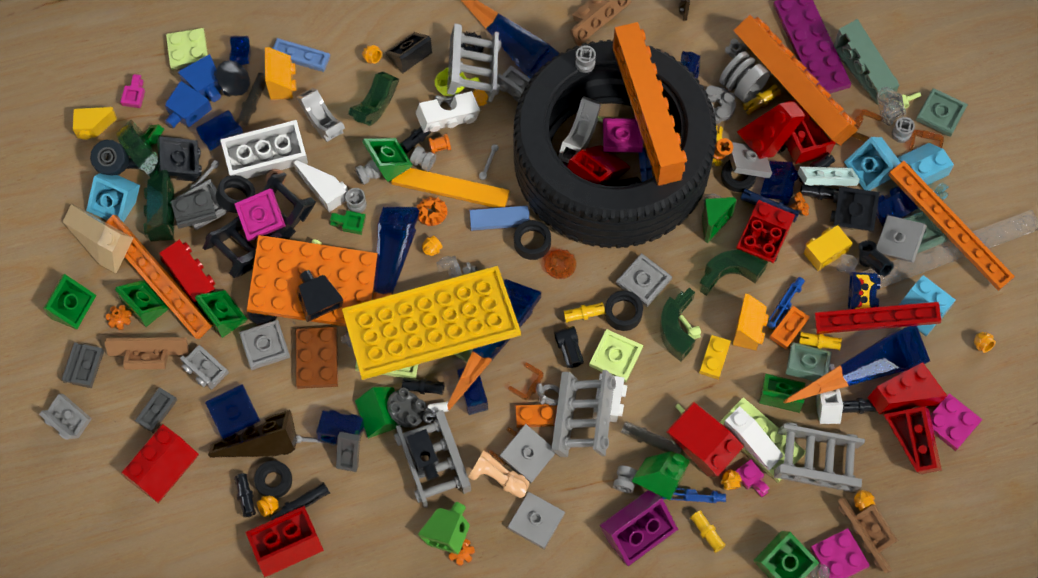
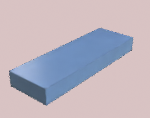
M277 38L272 48L290 55L292 63L321 72L325 71L330 59V53Z
M528 206L470 210L471 231L513 228L530 220Z

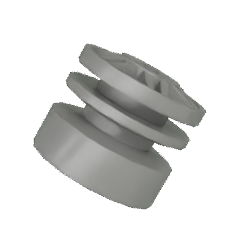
M744 51L727 65L720 76L719 82L726 86L729 91L735 89L734 95L743 103H747L762 90L771 73L763 65H755V59Z

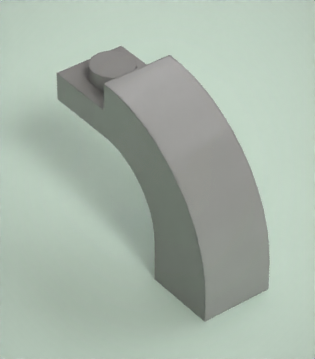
M311 88L296 97L306 116L326 142L343 133L345 127L342 121L336 119L330 113L317 89Z

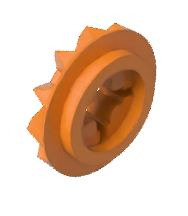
M429 196L426 199L422 198V201L417 204L416 215L418 220L424 225L436 226L445 220L447 207L445 202L440 200L439 197L432 198ZM435 205L436 212H432L428 216V209H431Z

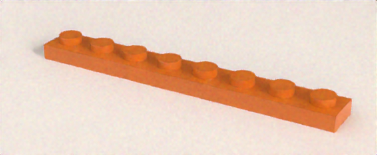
M902 161L889 172L888 176L998 291L1015 277L905 161Z
M113 214L106 223L134 237L125 258L196 339H201L213 324L122 220Z

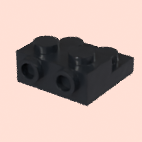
M159 136L157 139L159 175L176 176V180L195 182L202 172V166L199 165L201 149L198 148V140Z
M839 187V191L834 192L833 203H837L836 211L832 210L830 222L834 223L833 227L838 225L843 229L874 232L880 192Z

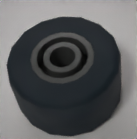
M106 139L94 145L90 160L96 171L105 175H119L126 170L129 164V154L122 144Z

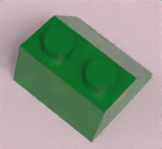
M673 451L647 457L635 474L632 482L671 500L691 460Z
M781 531L753 560L769 578H805L819 564L817 559L789 531Z

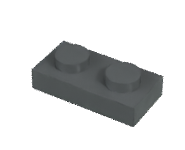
M159 387L135 422L154 433L177 402V398Z
M339 432L337 440V469L357 472L359 466L360 435Z

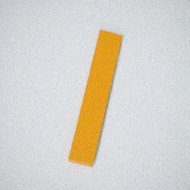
M410 168L392 179V185L493 208L506 207L510 190L414 168Z

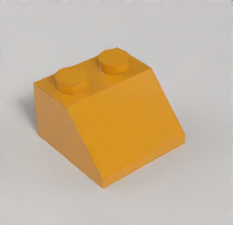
M265 47V82L270 99H293V91L297 90L296 80H293V75L296 74V64L292 63L290 55L270 47Z
M745 294L733 345L756 351L758 345L763 344L765 333L761 331L763 326H767L769 315L765 314L767 307L749 294Z

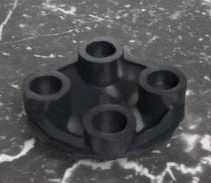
M224 61L214 71V76L224 95L228 97L232 95L241 96L248 91L250 87L248 72L238 62Z

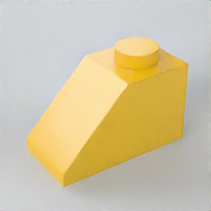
M113 107L74 109L73 131L76 137L84 140L98 137L117 120Z

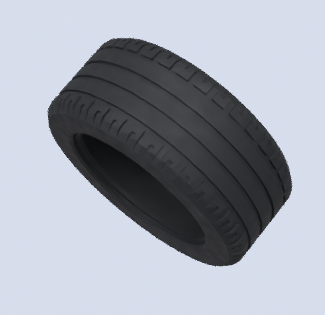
M599 40L596 43L592 41L589 44H582V46H591L596 52L595 67L588 73L580 72L575 65L576 51L581 46L567 49L565 53L561 52L558 56L553 57L551 61L546 62L539 69V72L534 74L529 80V85H526L522 92L521 99L518 101L514 117L513 143L514 166L521 192L525 200L529 202L531 209L535 214L539 215V218L545 224L552 226L553 230L561 235H566L567 238L573 239L576 242L581 241L582 244H588L593 247L597 245L599 248H628L630 245L638 246L645 244L647 241L652 242L655 239H659L663 234H668L676 228V225L679 226L688 218V214L694 211L705 192L717 139L716 118L708 94L703 85L699 84L698 78L692 72H689V69L683 63L676 61L675 57L669 56L668 53H663L660 49H654L652 46H649L651 62L655 63L657 68V80L662 82L663 98L666 97L668 100V113L673 115L675 127L673 128L675 133L678 132L680 135L681 151H685L687 157L682 180L658 186L655 176L646 181L630 186L614 187L595 184L579 177L568 169L557 156L551 141L562 123L578 112L584 96L602 104L612 103L631 106V102L613 51V41Z

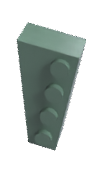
M856 19L840 28L834 43L838 56L874 102L878 105L896 95L899 88L898 80L888 68L859 20Z

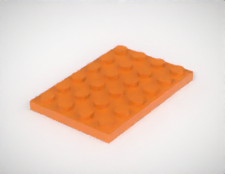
M258 235L247 312L306 321L297 290L298 286L303 284L300 274L310 270L314 278L325 275L343 298L342 307L311 322L347 327L342 308L372 300L378 253Z

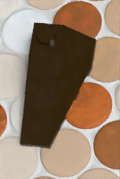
M291 410L271 415L265 418V423L254 427L252 424L240 435L233 433L212 443L208 452L209 458L262 457L290 454L295 450L297 443Z

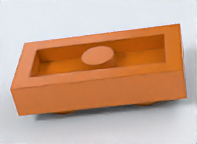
M793 306L771 334L770 339L787 350L810 317Z
M516 405L517 428H522L525 424L529 427L555 426L557 405Z

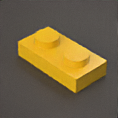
M711 335L699 374L719 380L731 343L730 340Z

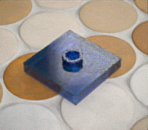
M243 384L205 402L222 439L260 421Z

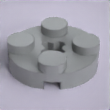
M708 86L705 91L711 104L718 102L721 107H713L716 124H719L721 121H728L735 111V95L725 88Z

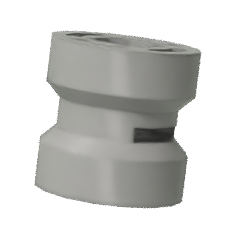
M581 46L576 51L575 65L580 72L588 73L595 67L596 52L591 46Z
M901 117L896 121L892 131V137L895 141L905 143L910 140L915 128L913 120L908 117Z
M417 146L411 155L410 162L415 166H421L423 170L428 172L435 163L436 154L432 152L427 153L424 148Z
M373 159L368 161L365 167L362 165L355 167L356 173L363 185L369 183L370 179L381 177L380 171Z
M360 188L348 190L345 198L349 211L362 213L367 206L363 190Z
M618 466V477L614 480L613 488L620 492L633 493L635 485L632 480L637 470L628 466Z

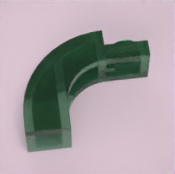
M386 72L375 74L367 96L360 104L350 107L348 115L354 117L353 119L357 122L372 126L389 105L399 79Z
M130 120L117 131V138L135 164L157 183L165 176L159 175L158 155L145 140L144 132Z
M730 250L720 253L706 264L704 272L706 274L700 281V284H702L700 292L707 296L717 281L728 274H739L756 283L766 270L768 261L741 250Z
M688 288L685 292L681 291L675 300L669 297L664 305L660 320L662 341L667 350L680 362L691 352L696 341L683 331L678 320L681 313L694 300L695 291L691 288Z

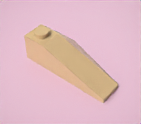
M71 204L63 223L99 265L117 273L134 237Z

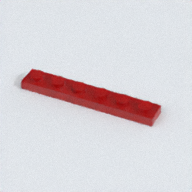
M939 302L815 312L816 333L826 334L941 324Z

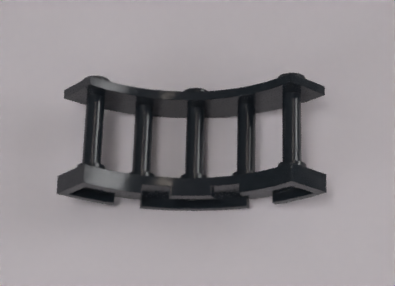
M283 172L269 177L262 192L272 189L275 194L278 190L294 205V209L288 217L281 212L285 227L278 229L275 233H268L264 236L289 240L296 232L294 230L295 226L300 220L302 222L305 221L316 201L312 197L299 200L282 184L287 175ZM239 216L222 228L211 231L206 236V241L202 247L204 250L214 246L219 249L232 262L229 274L233 278L242 276L253 269L252 265H254L256 247L252 246L238 232L243 228ZM232 237L248 254L237 257L223 242Z

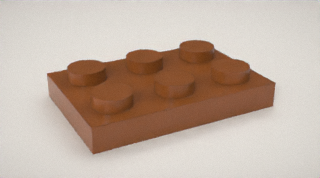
M337 327L296 329L297 389L338 387Z

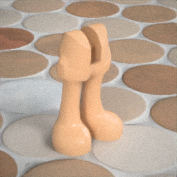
M484 450L468 477L471 480H476L482 474L488 475L498 481L503 486L504 491L519 498L524 497L530 485L523 475L515 471H509Z

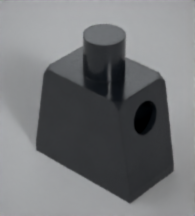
M310 270L300 274L303 284L298 286L297 294L307 322L342 307V296L325 275L314 278Z
M424 429L406 436V443L418 472L424 471L427 481L438 478L439 475L435 466L438 465L439 461L427 430ZM428 456L429 460L422 461L421 457Z

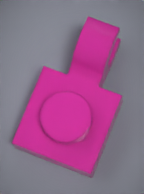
M133 74L131 86L125 85L120 102L122 106L141 108L145 90L142 88L144 80L141 79V75Z
M749 460L736 470L742 479L741 483L747 490L753 486L761 497L768 493L769 487L765 482L761 481L764 478V474L752 460Z

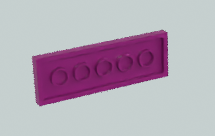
M774 1L773 6L797 59L819 81L818 84L824 87L830 94L850 88L851 82L814 1Z

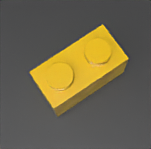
M838 225L832 229L831 227L827 228L822 232V236L817 239L814 237L806 243L803 254L817 271H820L850 251L852 241Z

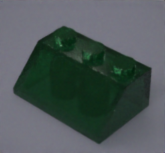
M162 170L148 179L147 187L144 188V196L147 199V205H144V215L147 217V223H144V234L148 235L151 242L174 240V211L171 201L175 200V187L168 171Z

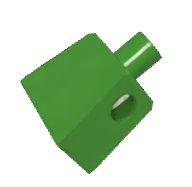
M455 502L450 511L438 508L419 532V537L430 547L458 555L470 527L468 521L462 516L466 507L459 502Z

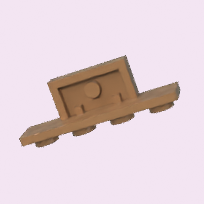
M589 0L586 4L579 7L572 14L574 20L579 23L570 30L575 44H582L627 7L631 0Z
M187 338L105 339L108 356H125L123 362L124 370L165 369L168 355H188L189 353Z
M840 498L838 500L840 506H838L839 510L845 517H849L852 522L850 524L852 530L856 535L860 534L864 540L862 545L868 553H872L875 557L874 563L881 572L890 573L892 569L881 552L898 542V539L875 505L856 515L845 498Z

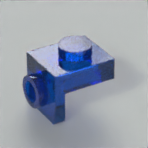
M231 36L229 59L238 62L240 65L249 64L251 56L249 36Z

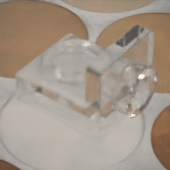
M446 256L436 262L438 272L447 271L450 279L462 276L455 256Z

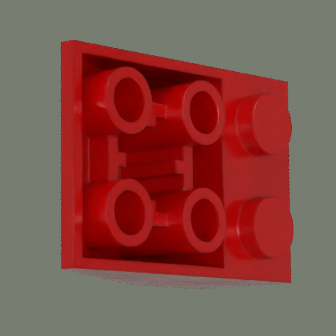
M601 145L582 149L569 160L567 166L568 169L579 177L604 186H610L631 167L611 152H603V146Z
M758 200L736 248L774 264L792 226L795 214Z

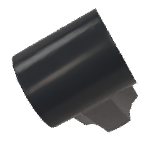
M865 240L859 244L860 265L870 267L880 276L885 277L889 275L894 268V263L877 250L876 243Z
M571 326L554 331L555 340L558 348H561L566 367L576 368L584 364L575 327Z

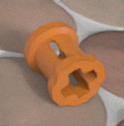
M447 134L435 139L428 138L432 153L435 154L446 149L448 151L451 150Z
M727 138L717 141L713 158L722 160L732 153V142Z

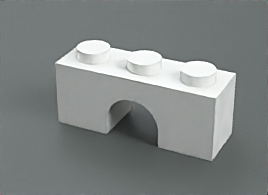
M472 91L454 95L451 103L452 110L443 109L437 99L419 103L416 116L423 132H436L441 128H453L458 124H470L476 121L480 109Z

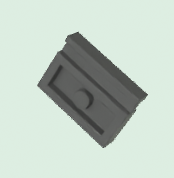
M210 191L171 201L178 229L217 219Z
M74 342L62 381L92 388L104 354L103 348L85 344L80 345Z

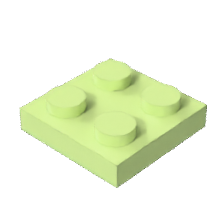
M204 28L166 34L172 70L185 68L208 55Z
M606 329L589 366L601 372L607 370L613 376L624 377V382H627L643 349V345Z

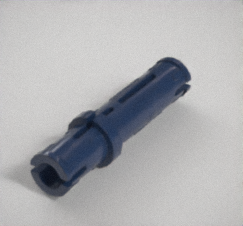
M746 188L740 199L755 206L758 200L795 214L794 223L800 211L785 206L781 201L778 203Z

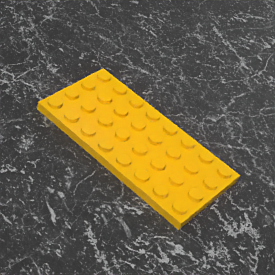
M498 266L342 308L362 380L521 336V330Z

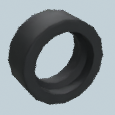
M226 176L219 183L216 191V200L224 210L238 213L235 203L242 200L230 198L224 190L227 188H237L249 198L255 195V188L248 179L242 176Z
M529 220L521 223L516 228L514 248L521 257L528 260H537L549 252L551 232L545 224L536 220ZM528 231L539 232L544 237V243L537 249L525 248L521 243L522 235Z
M617 291L606 301L605 318L614 329L620 331L632 330L641 322L643 304L640 298L633 292ZM619 301L630 302L635 306V316L627 321L618 320L612 313L614 304Z

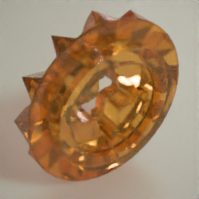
M560 248L556 251H551L545 259L547 273L556 279L570 277L576 270L574 254ZM557 259L560 261H565L564 267H562L561 265L556 266Z

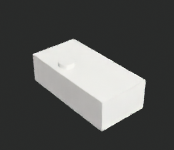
M297 120L220 139L230 176L238 175L249 179L265 175L273 169L284 170L295 167L294 161L296 160L304 164L308 163Z

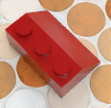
M162 424L121 473L130 483L159 503L199 454L179 435Z
M305 506L245 532L264 577L324 551Z

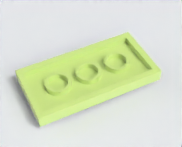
M743 397L720 423L724 426L725 420L739 406L758 423L784 456L768 470L744 447L741 451L779 483L782 479L774 478V470L784 463L786 435L778 434L779 428ZM794 441L793 464L796 465L805 455V450Z

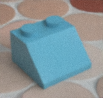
M882 137L869 138L844 161L848 168L854 170L860 179L859 183L862 188L868 191L890 180L889 172L901 163Z
M927 143L898 157L900 162L905 161L927 185L948 176L954 166L945 150L931 143Z
M99 173L93 178L86 211L105 220H108L114 214L124 222L136 203L140 185L119 175Z
M923 275L899 305L939 302L942 319L956 300ZM937 324L913 327L924 336H927Z

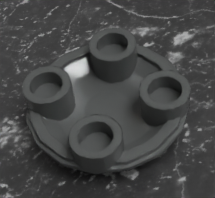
M400 388L398 391L393 392L387 402L388 412L397 424L412 428L422 422V414L426 409V403L415 394L409 392L408 389Z

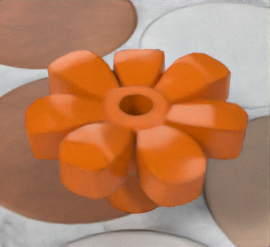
M797 192L794 196L796 203L789 205V207L797 211L799 210L803 215L807 216L809 215V205L805 203L806 201L802 193Z
M120 305L119 309L116 306H112L110 308L112 313L106 314V320L109 321L108 325L111 328L116 326L118 330H123V324L129 325L131 323L130 317H132V312L126 310L124 305Z
M465 539L459 554L450 553L448 557L451 561L456 559L457 565L462 566L464 560L467 563L472 561L470 554H474L475 549L473 546H470V541Z

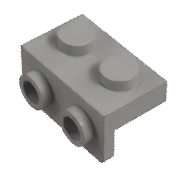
M510 66L503 75L500 73L497 75V83L500 84L499 89L501 91L508 92L518 102L526 85H529L530 78Z
M200 345L186 358L183 355L180 357L183 363L181 367L189 375L191 373L196 375L197 378L195 380L203 388L208 386L212 390L229 374L228 370Z
M58 394L49 409L42 410L39 414L44 418V422L47 425L54 427L59 431L58 434L67 440L79 438L92 419L64 394Z

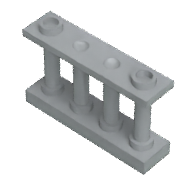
M454 24L450 35L447 94L455 95L457 88L462 86L489 91V102H492L494 95H498L500 84L497 83L498 52L501 47V41L498 40L499 32H495L492 41L465 36L462 33V25ZM466 43L490 48V55L464 50L461 45ZM464 57L490 62L489 69L463 64V62H460V59ZM466 72L489 77V84L462 79L459 73Z
M607 370L602 371L601 380L578 381L570 372H562L551 449L558 456L568 457L569 449L575 447H593V450L598 454L606 456V449L609 446L608 431L613 390L616 387L615 377ZM600 388L599 399L575 400L578 389ZM598 407L597 419L573 420L576 408ZM596 427L594 439H570L573 428Z
M443 410L435 413L436 420L433 421L434 423L406 433H402L401 427L398 425L396 426L397 434H394L397 445H402L417 487V490L414 491L417 502H422L424 508L428 507L427 497L457 487L458 489L462 488L463 494L471 492V484ZM424 429L428 433L441 431L443 438L440 439V442L432 444L435 452L442 449L444 451L448 450L450 457L446 461L438 463L435 466L436 470L440 472L449 468L451 470L455 469L457 476L453 480L423 490L419 479L426 476L424 471H416L412 455L406 444V436Z
M786 423L778 429V434L786 435L784 463L774 470V478L854 493L862 487V479L855 478L853 471L855 448L858 449L865 443V439L858 438L854 434L840 435L798 427L795 423ZM795 437L806 439L805 464L802 468L794 467L795 465L793 464ZM815 441L827 443L825 470L822 472L816 471L813 468ZM835 445L847 447L845 474L837 475L833 471Z

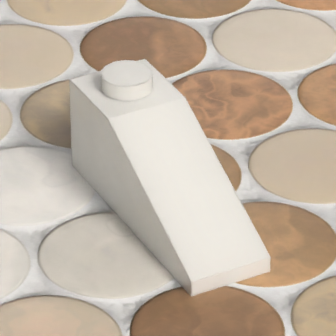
M298 160L294 161L296 172L328 212L346 202L345 196L348 188L342 181L339 183L334 176Z
M830 364L829 372L835 369L834 364ZM840 389L816 395L819 423L841 424L843 402Z
M740 406L725 420L724 427L731 431L744 445V448L768 470L784 456L758 423Z

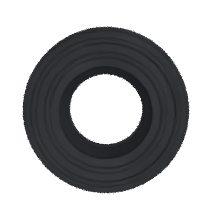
M729 160L722 168L721 179L726 188L734 192H744L745 188L749 190L754 185L757 176L746 175L744 180L737 181L731 176L733 171L731 161Z
M268 461L257 469L254 476V484L262 496L280 498L290 490L292 474L284 463ZM276 472L281 475V482L278 486L269 487L265 483L266 476L269 473Z

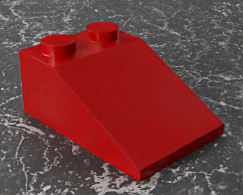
M692 402L666 431L706 476L718 477L744 447L731 431L695 402Z

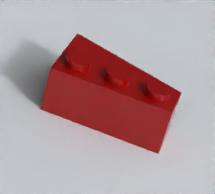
M796 100L784 102H795L806 115L785 142L794 163L798 164L820 158L826 152L831 153L836 143L832 139L830 140L823 133V129L810 119L811 116Z
M795 102L782 103L741 128L737 133L752 151L757 154L759 159L774 157L806 115Z
M179 239L159 253L160 260L167 265L172 276L177 279L188 297L196 304V295L214 292L215 288L213 286L215 282L209 274L206 276L203 273L202 269L204 267L199 259H193L190 254L192 250L186 242L182 243Z
M922 362L877 386L867 398L879 414H885L922 406L937 407L948 395Z
M922 406L884 414L885 419L894 431L895 436L901 443L903 450L917 473L926 474L942 471L930 411L927 407Z

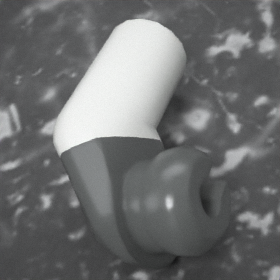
M448 401L429 404L422 414L423 421L430 424L435 420L436 412L441 410L449 412L447 407Z

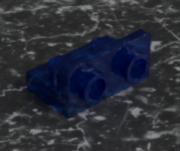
M682 51L681 63L698 78L701 56L694 52Z
M229 110L196 128L200 139L209 151L222 145L220 139L243 133L241 126L234 120Z
M770 161L769 165L772 175L770 178L764 179L760 195L769 199H781L784 205H788L790 198L793 196V186L798 179V171L792 162Z
M899 186L890 189V194L879 196L877 216L882 226H884L888 215L901 218L918 209L917 205Z

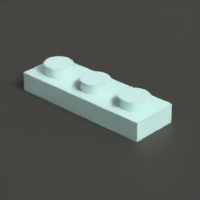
M800 167L798 170V175L803 183L810 186H857L860 180L852 168Z

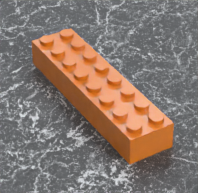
M749 15L733 30L834 142L841 146L858 131L854 126L856 124L855 120L845 111L842 113L844 108L833 98L829 99L832 95L818 84L819 81L806 70L807 68L794 56L792 51L782 43L781 39L758 16L754 18L752 15Z
M638 22L614 28L613 51L657 185L659 186L682 180L687 157L685 151H681L680 135L678 132L675 133L673 128L675 127L673 115L668 113V100L666 97L663 98L662 82L657 80V68L655 63L651 62L650 47L646 46L644 42L646 40L645 32L643 29H640Z

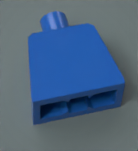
M210 54L178 71L181 81L204 97H209L212 102H216L221 98L219 90L222 88L214 76L216 67Z
M180 81L165 104L166 110L170 115L165 120V123L172 129L179 122L186 127H191L212 110L209 99Z

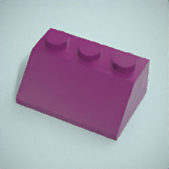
M647 490L599 525L607 541L627 566L678 530L663 499L650 490Z

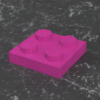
M603 118V152H642L643 141L636 119Z
M267 189L235 203L248 241L258 238V235L264 236L286 226L272 189Z
M950 393L930 415L934 434L955 451L982 421L979 416Z
M848 528L810 548L826 578H849L870 566Z

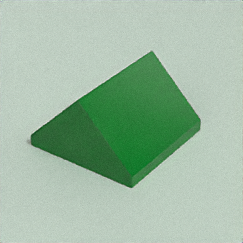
M396 138L363 139V144L387 182L412 167V163Z
M734 197L705 199L702 223L706 243L732 218L737 201Z
M63 274L43 309L50 319L73 329H78L97 295L66 274Z
M145 280L115 288L121 301L145 327L169 309Z
M226 290L200 294L195 297L200 310L213 324V327L222 338L248 320Z
M765 373L759 404L800 413L805 398L789 403H784V400L803 389L806 383Z
M372 387L355 400L368 439L394 430L399 425L391 418L387 406L390 395L395 392L394 387Z

